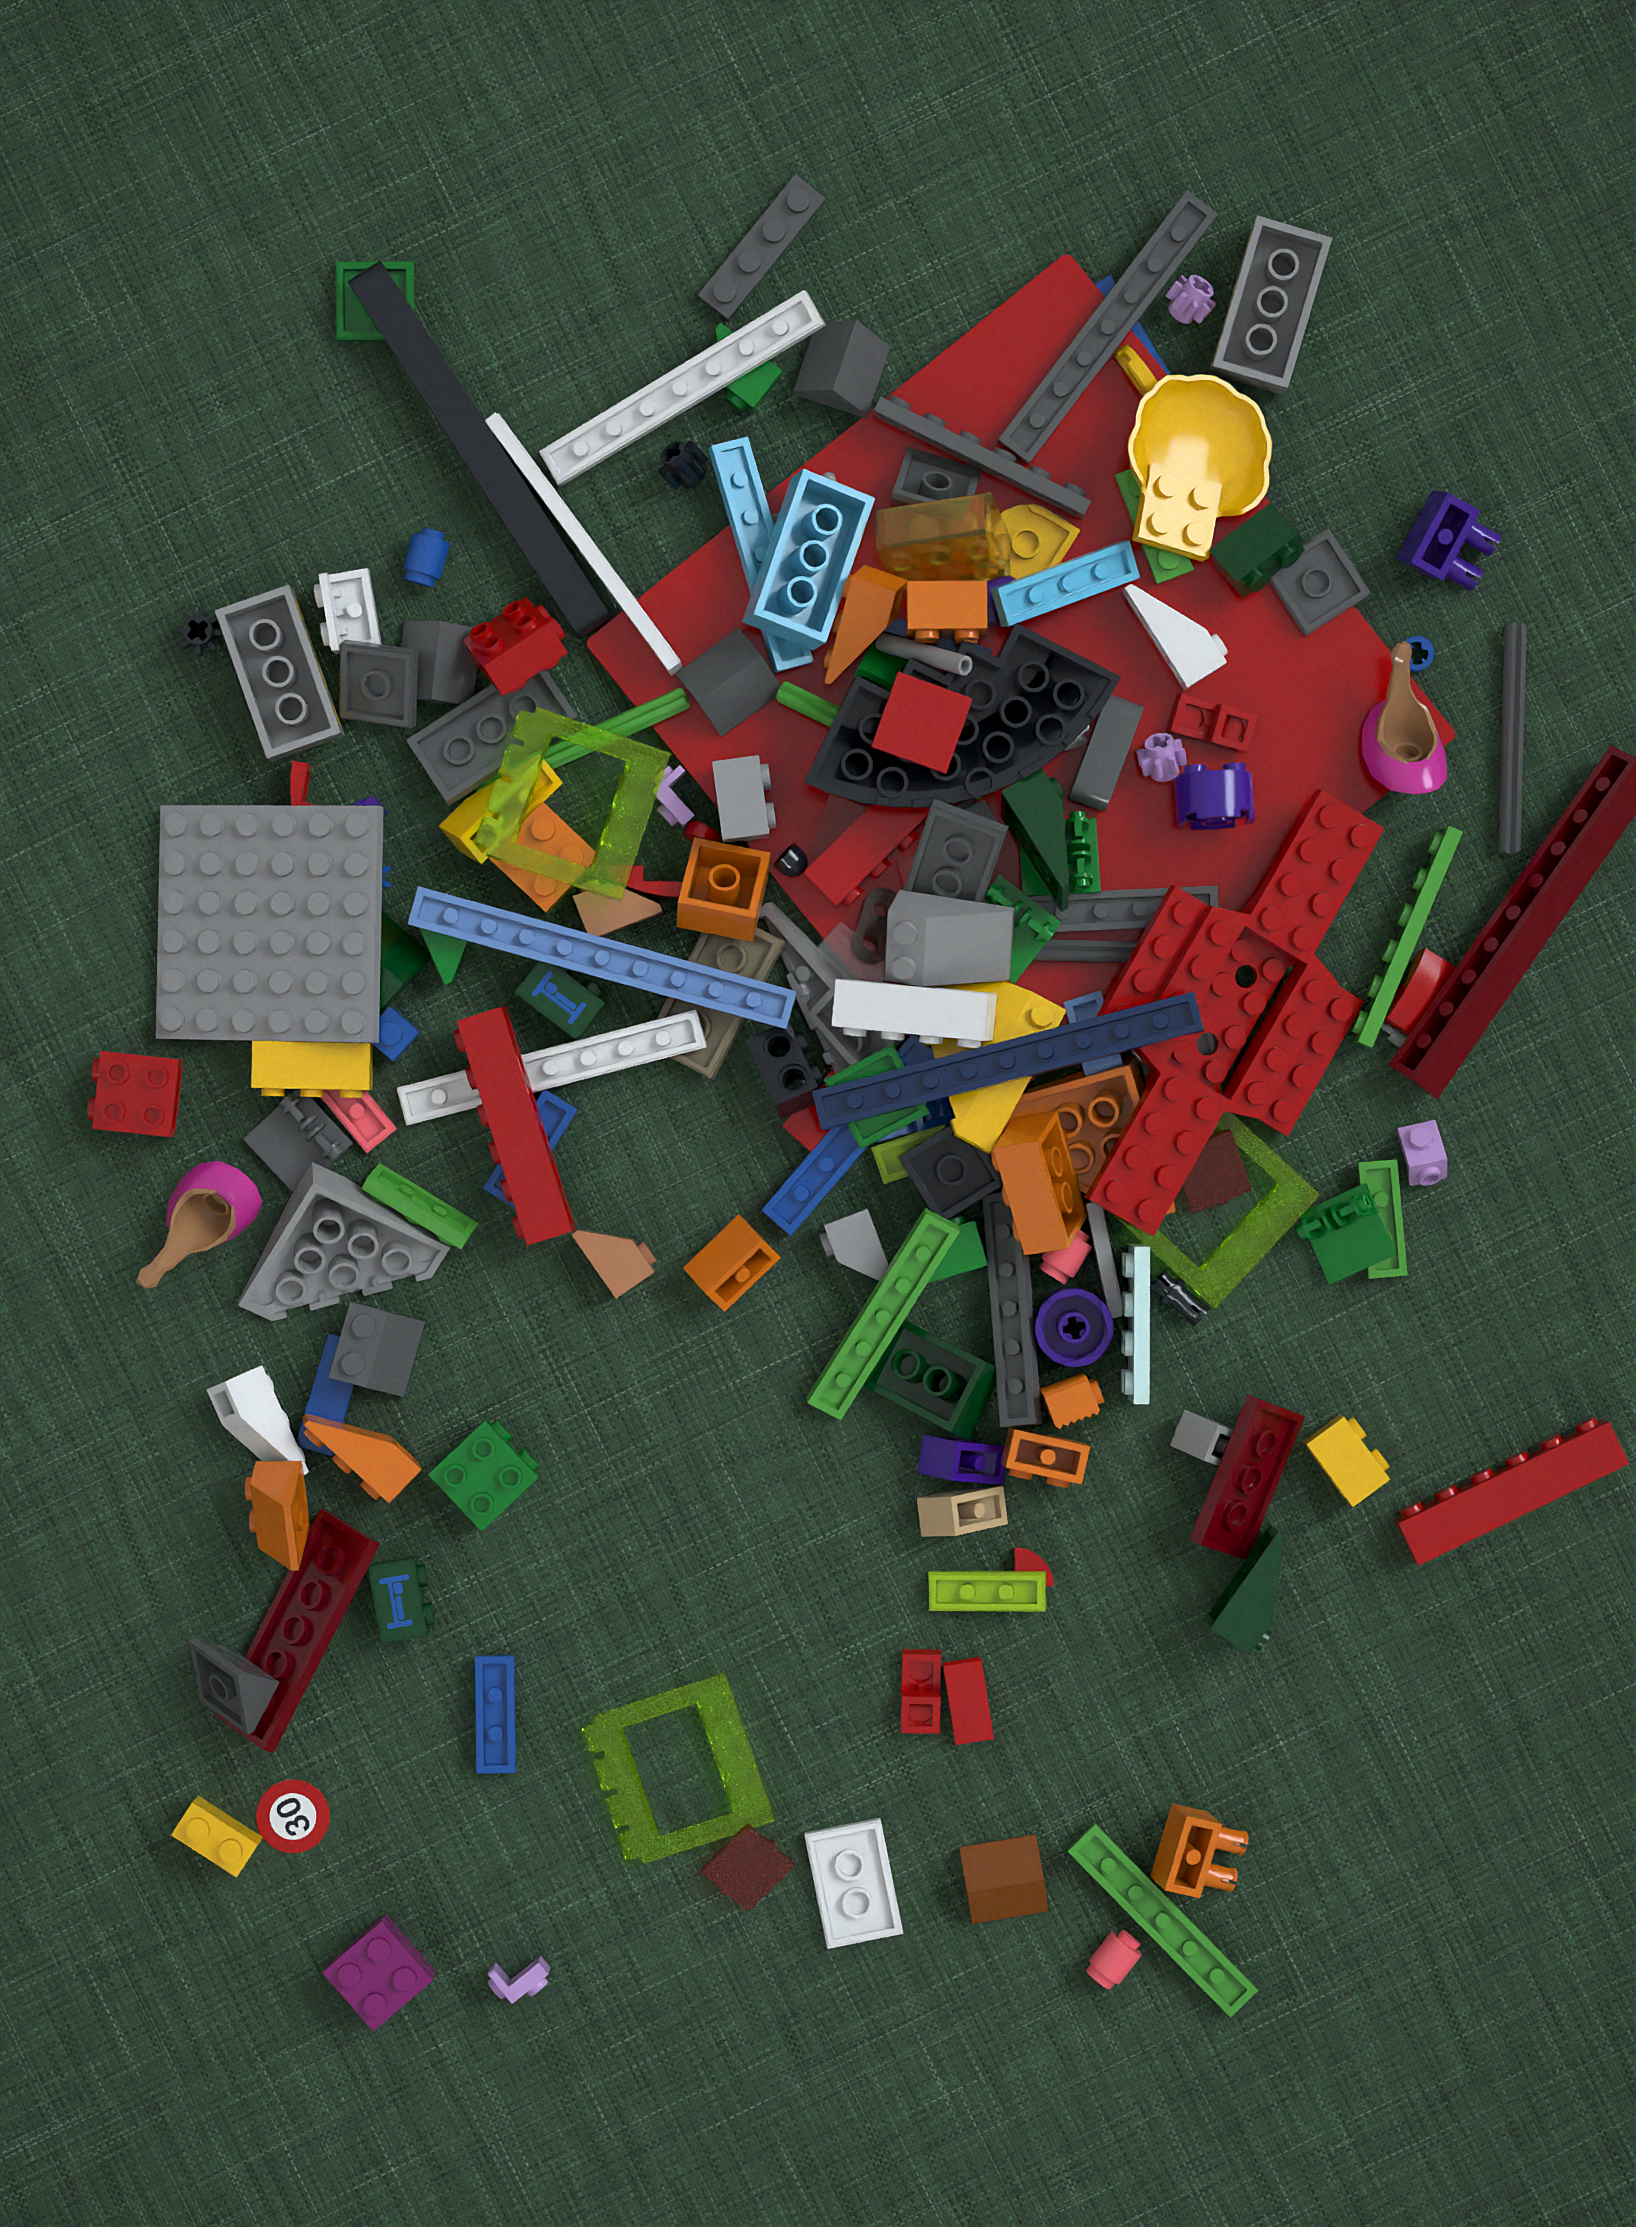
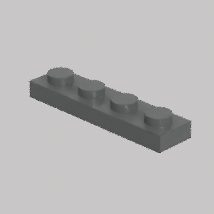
M795 174L700 291L698 298L726 321H729L826 202V198Z

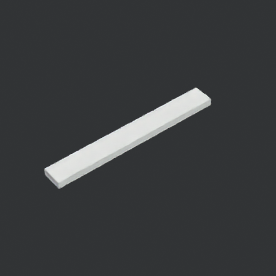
M803 290L539 452L557 485L562 486L826 325L809 294Z
M495 412L487 418L485 422L496 439L668 673L672 676L682 669V663L500 414Z
M692 1010L524 1054L522 1058L534 1093L706 1048L707 1045L698 1010ZM466 1070L397 1088L406 1126L473 1109L477 1105L482 1104L478 1089L472 1090L469 1085Z

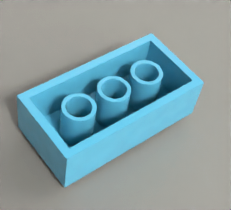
M802 469L790 480L742 622L813 651L825 644L842 597L843 586L852 568L875 498L806 469Z

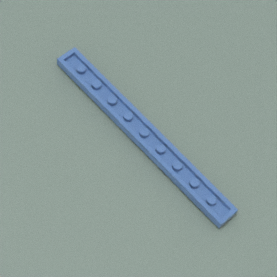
M419 886L408 921V925L783 1029H787L797 992Z

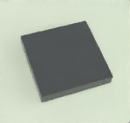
M1329 528L1303 545L1305 551L1300 555L1296 563L1288 568H1282L1269 579L1270 585L1304 637L1371 594Z
M353 640L342 641L340 643L339 718L404 728L416 726L418 650Z

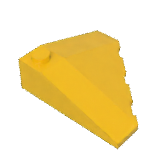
M1006 981L927 986L997 993L993 1040L981 1041V1047L1056 1028L1066 1012L1064 1008L1038 994ZM943 1037L942 1044L923 1043L924 1047L931 1046L935 1059L975 1049L957 1046V1038ZM1031 1077L950 1097L949 1101L955 1116L950 1121L954 1135L990 1154Z

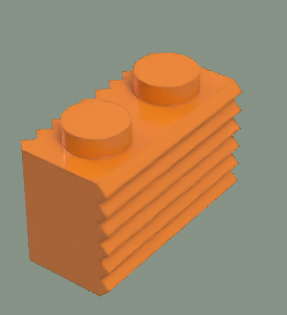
M1084 1373L1040 1388L1050 1420L1059 1429H1061L1063 1424L1068 1426L1070 1421L1076 1423L1077 1419L1083 1421L1085 1416L1090 1418L1092 1413L1098 1415L1100 1411L1098 1405L1104 1403L1097 1381L1094 1378L1088 1380Z

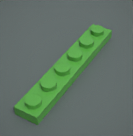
M1447 826L1442 829L1441 833L1434 832L1426 851L1431 854V858L1426 869L1419 868L1411 886L1412 889L1417 890L1411 905L1408 903L1403 905L1396 924L1402 927L1396 941L1390 938L1382 954L1381 960L1385 961L1386 965L1381 976L1375 974L1368 987L1366 996L1371 998L1366 1012L1361 1010L1358 1012L1353 1023L1351 1032L1356 1033L1354 1043L1366 1048L1373 1047L1463 831Z
M927 1208L923 1210L807 1395L808 1404L839 1420L843 1418L960 1232L959 1225Z
M1095 1822L1067 1848L1072 1857L1230 2018L1258 1992L1257 1987Z

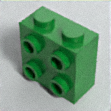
M488 1418L428 1474L481 1531L541 1475L536 1470L540 1465L538 1461L525 1448L519 1452L509 1442L513 1437L509 1430L500 1421L496 1420L492 1424Z

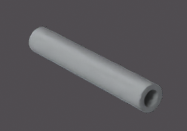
M885 632L881 633L876 639V648L880 652L904 659L911 658L919 663L963 676L967 675L972 669V659L966 655Z

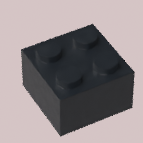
M951 1123L896 1156L928 1209L946 1219L951 1218L1003 1186L1000 1172L994 1169L989 1154L956 1137Z

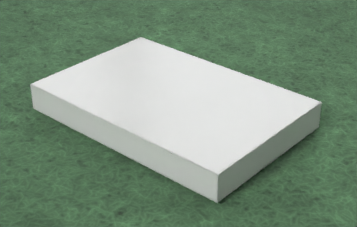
M881 1818L805 1832L804 1835L827 1949L903 1934Z

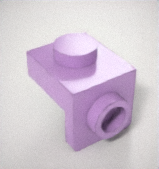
M681 765L674 771L668 766L652 781L656 787L651 792L661 804L656 809L671 826L678 822L682 828H685L695 818V815L670 788L686 772Z
M1436 1120L1398 1128V1139L1407 1165L1409 1185L1421 1184L1427 1186L1446 1178L1448 1159Z
M540 1955L510 1980L501 1967L494 1963L488 1971V1975L491 1978L488 1980V1984L501 2000L507 1997L511 2004H513L525 1993L532 1997L548 1983L545 1977L549 1974L550 1966Z

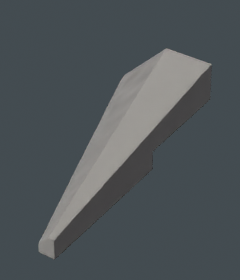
M773 902L764 904L761 907L759 918L765 920L771 935L786 942L780 953L789 972L786 977L792 990L797 991L796 999L810 1029L816 1031L825 1051L823 1058L827 1065L832 1066L834 1073H838L892 1043L898 1051L909 1038L906 1034L904 1040L882 1039L881 1031L867 1030L866 1037L843 1035L844 1027L832 1026L835 980L850 978Z

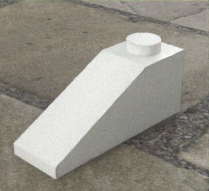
M1133 584L1124 588L1122 591L1123 595L1184 691L1227 663L1224 655L1228 654V651L1216 633L1210 636L1207 629Z

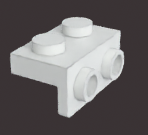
M365 568L330 575L328 573L319 574L320 584H314V593L318 608L324 607L326 622L320 623L324 646L330 645L332 652L340 654V643L344 640L382 644L370 570Z

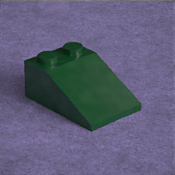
M1041 768L1001 791V818L1006 826H1009L1008 829L1062 912L1068 909L1069 897L1064 807L1062 803V798L1065 795L1054 776L1048 778Z
M904 1320L863 1386L949 1432L969 1440L997 1385L996 1366Z
M1269 1525L1250 1552L1247 1560L1243 1562L1204 1618V1621L1212 1630L1248 1655L1251 1654L1254 1648L1260 1651L1272 1634L1268 1628L1272 1624L1285 1538L1272 1525Z

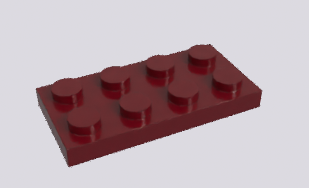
M1251 1395L1247 1396L1244 1406L1240 1410L1230 1441L1225 1447L1224 1455L1215 1478L1210 1484L1209 1492L1200 1515L1195 1521V1527L1189 1540L1247 1560L1305 1416Z

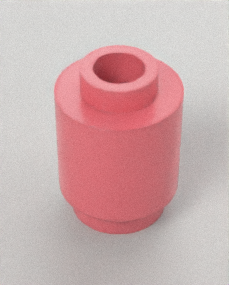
M1079 1230L1068 1249L1044 1252L1040 1257L1043 1259V1262L1039 1269L1065 1285L1069 1277H1075L1093 1248L1087 1244L1090 1236Z
M1121 1930L1119 1934L1111 1931L1090 1957L1089 1962L1091 1964L1086 1969V1972L1100 1985L1109 1990L1114 1984L1119 1985L1142 1956L1137 1949L1140 1946L1139 1941L1125 1930Z

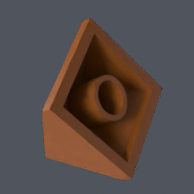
M1036 1834L959 1846L972 1924L1048 1911L1045 1882Z

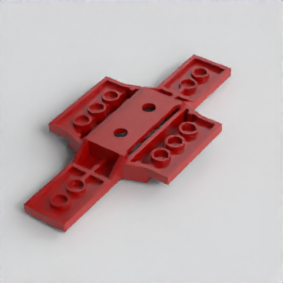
M1316 789L1259 891L1240 912L1209 906L1181 888L1170 885L1096 1017L1194 992L1204 1032L1134 1049L1150 1069L1145 1089L1085 1198L1148 1235L1154 1236L1224 1112L1253 1117L1282 1135L1288 1136L1364 1003L1360 998L1338 986L1339 983L1314 953L1383 833V827L1324 790ZM1249 965L1254 971V980L1251 985L1243 988L1236 983L1235 974L1239 967ZM1294 966L1224 1091L1221 1092L1220 1085L1222 1081L1226 1078L1235 1058L1246 1043L1247 1037L1260 1014L1264 1011L1280 979L1284 976L1287 967ZM1204 1033H1211L1216 1039V1047L1208 1055H1202L1197 1049V1040Z

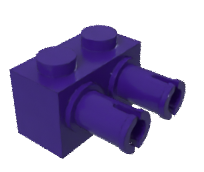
M1432 490L1396 560L1427 578L1443 581L1446 576L1465 587L1468 591H1471L1478 582L1466 576L1465 573L1480 579L1482 569L1457 556L1461 546L1465 542L1483 552L1484 555L1490 556L1497 547L1488 542L1499 544L1501 535L1475 521L1480 513L1478 509L1448 492Z

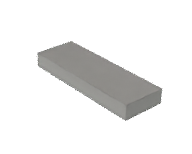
M1092 1201L1086 1202L1084 1206L1087 1213L1104 1303L1108 1307L1112 1318L1123 1316L1124 1309L1103 1208Z

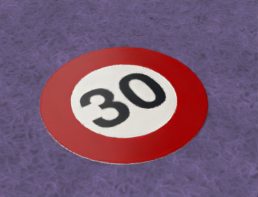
M285 1780L273 1785L264 1793L257 1807L256 1821L261 1836L270 1846L285 1853H301L313 1848L322 1840L329 1826L330 1812L325 1797L316 1787L301 1780Z

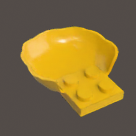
M1202 374L1189 377L1184 375H1166L1141 399L1136 413V425L1128 441L1131 473L1141 490L1132 537L1133 541L1203 562L1210 555L1209 550L1211 549L1216 518L1244 514L1260 503L1269 487L1268 465L1271 460L1272 439L1266 427L1265 418L1257 403L1246 395L1238 393L1229 383L1222 379Z

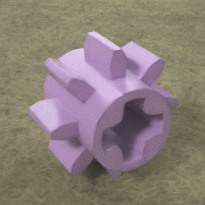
M1181 275L1165 294L1167 298L1171 299V302L1168 304L1169 312L1175 319L1185 324L1191 323L1194 319L1200 324L1216 305V302L1210 299L1214 294L1212 286L1204 278L1197 275H1191L1188 280Z
M1167 733L1151 735L1145 740V749L1137 750L1139 766L1142 767L1143 776L1151 775V778L1158 782L1174 779L1179 774V766L1187 765L1185 748H1182L1181 739L1174 740Z

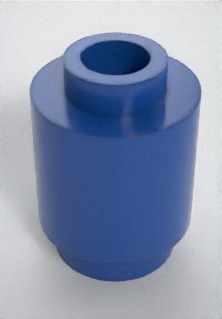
M423 527L421 534H412L403 569L406 570L404 580L434 588L436 579H441L450 543L443 541L444 533Z

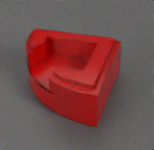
M1014 1547V1571H1046V1586H1054L1051 1570L1039 1555L1026 1548Z

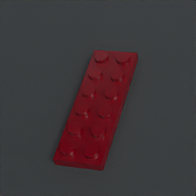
M320 1508L308 1532L299 1570L291 1571L289 1569L245 1656L247 1660L279 1682L254 1732L249 1735L218 1713H216L215 1717L262 1750L274 1753L380 1543L332 1512Z

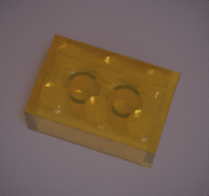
M991 492L876 510V551L887 573L908 581H990L997 577L1010 576V536Z

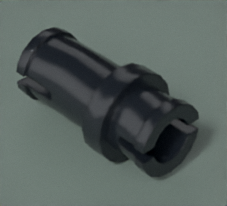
M1163 1270L1156 1277L1159 1280L1157 1282L1154 1280L1151 1283L1150 1289L1160 1295L1159 1300L1165 1306L1170 1304L1190 1321V1324L1195 1326L1203 1318L1200 1315L1202 1313L1206 1315L1210 1307L1184 1287L1185 1282L1180 1277L1175 1279L1168 1270Z

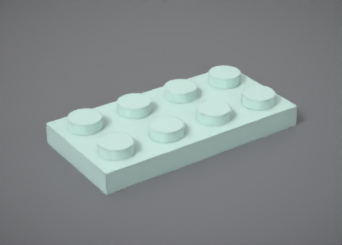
M1128 1244V1253H1122L1121 1273L1122 1276L1128 1277V1291H1122L1121 1293L1124 1309L1123 1315L1128 1317V1330L1121 1331V1353L1124 1356H1128V1369H1121V1392H1124V1395H1128V1400L1133 1404H1149L1150 1246L1145 1244Z

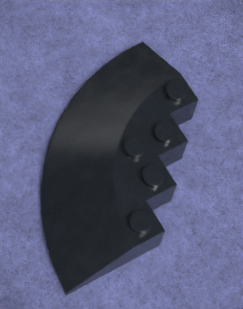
M1017 623L1010 627L996 657L962 641L957 646L955 653L969 656L972 659V669L964 676L946 670L944 674H941L909 658L905 662L901 673L973 699L947 773L943 774L871 748L890 692L856 676L853 678L834 716L804 783L835 796L861 803L888 807H931L934 799L947 804H955L985 796L1027 777L1041 769L1064 751L1098 715L1110 698L1121 676Z

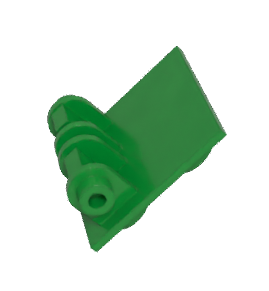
M1082 811L1069 813V819H1064L1069 895L1101 893L1096 818H1085V813ZM1020 848L1022 892L1028 897L1051 896Z
M999 874L987 890L983 903L1014 908L1009 981L1015 984L1041 948L1053 936L1061 921Z
M1367 1183L1299 1213L1301 1224L1296 1226L1298 1235L1303 1240L1306 1238L1310 1239L1329 1285L1397 1255Z

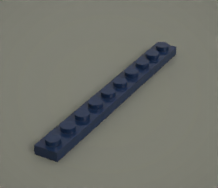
M1190 992L812 1091L821 1129L827 1130L1204 1032V1027L1195 993Z

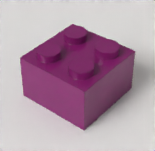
M385 1913L328 1962L322 1973L374 2032L433 1981L436 1971Z

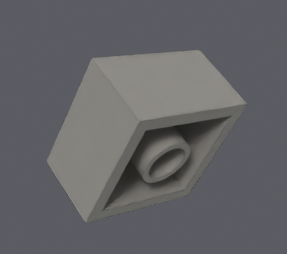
M759 755L712 761L723 843L728 844L770 838L769 829L776 828L773 802L765 803L764 790L771 789L768 763L760 764Z

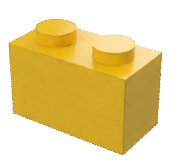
M1339 1414L1302 1442L1346 1502L1354 1507L1390 1480L1385 1473V1470L1390 1466L1376 1448L1370 1452L1362 1442V1439L1367 1435L1353 1417L1347 1421L1344 1416Z
M199 1795L191 1803L171 1836L236 1878L263 1839L262 1836Z

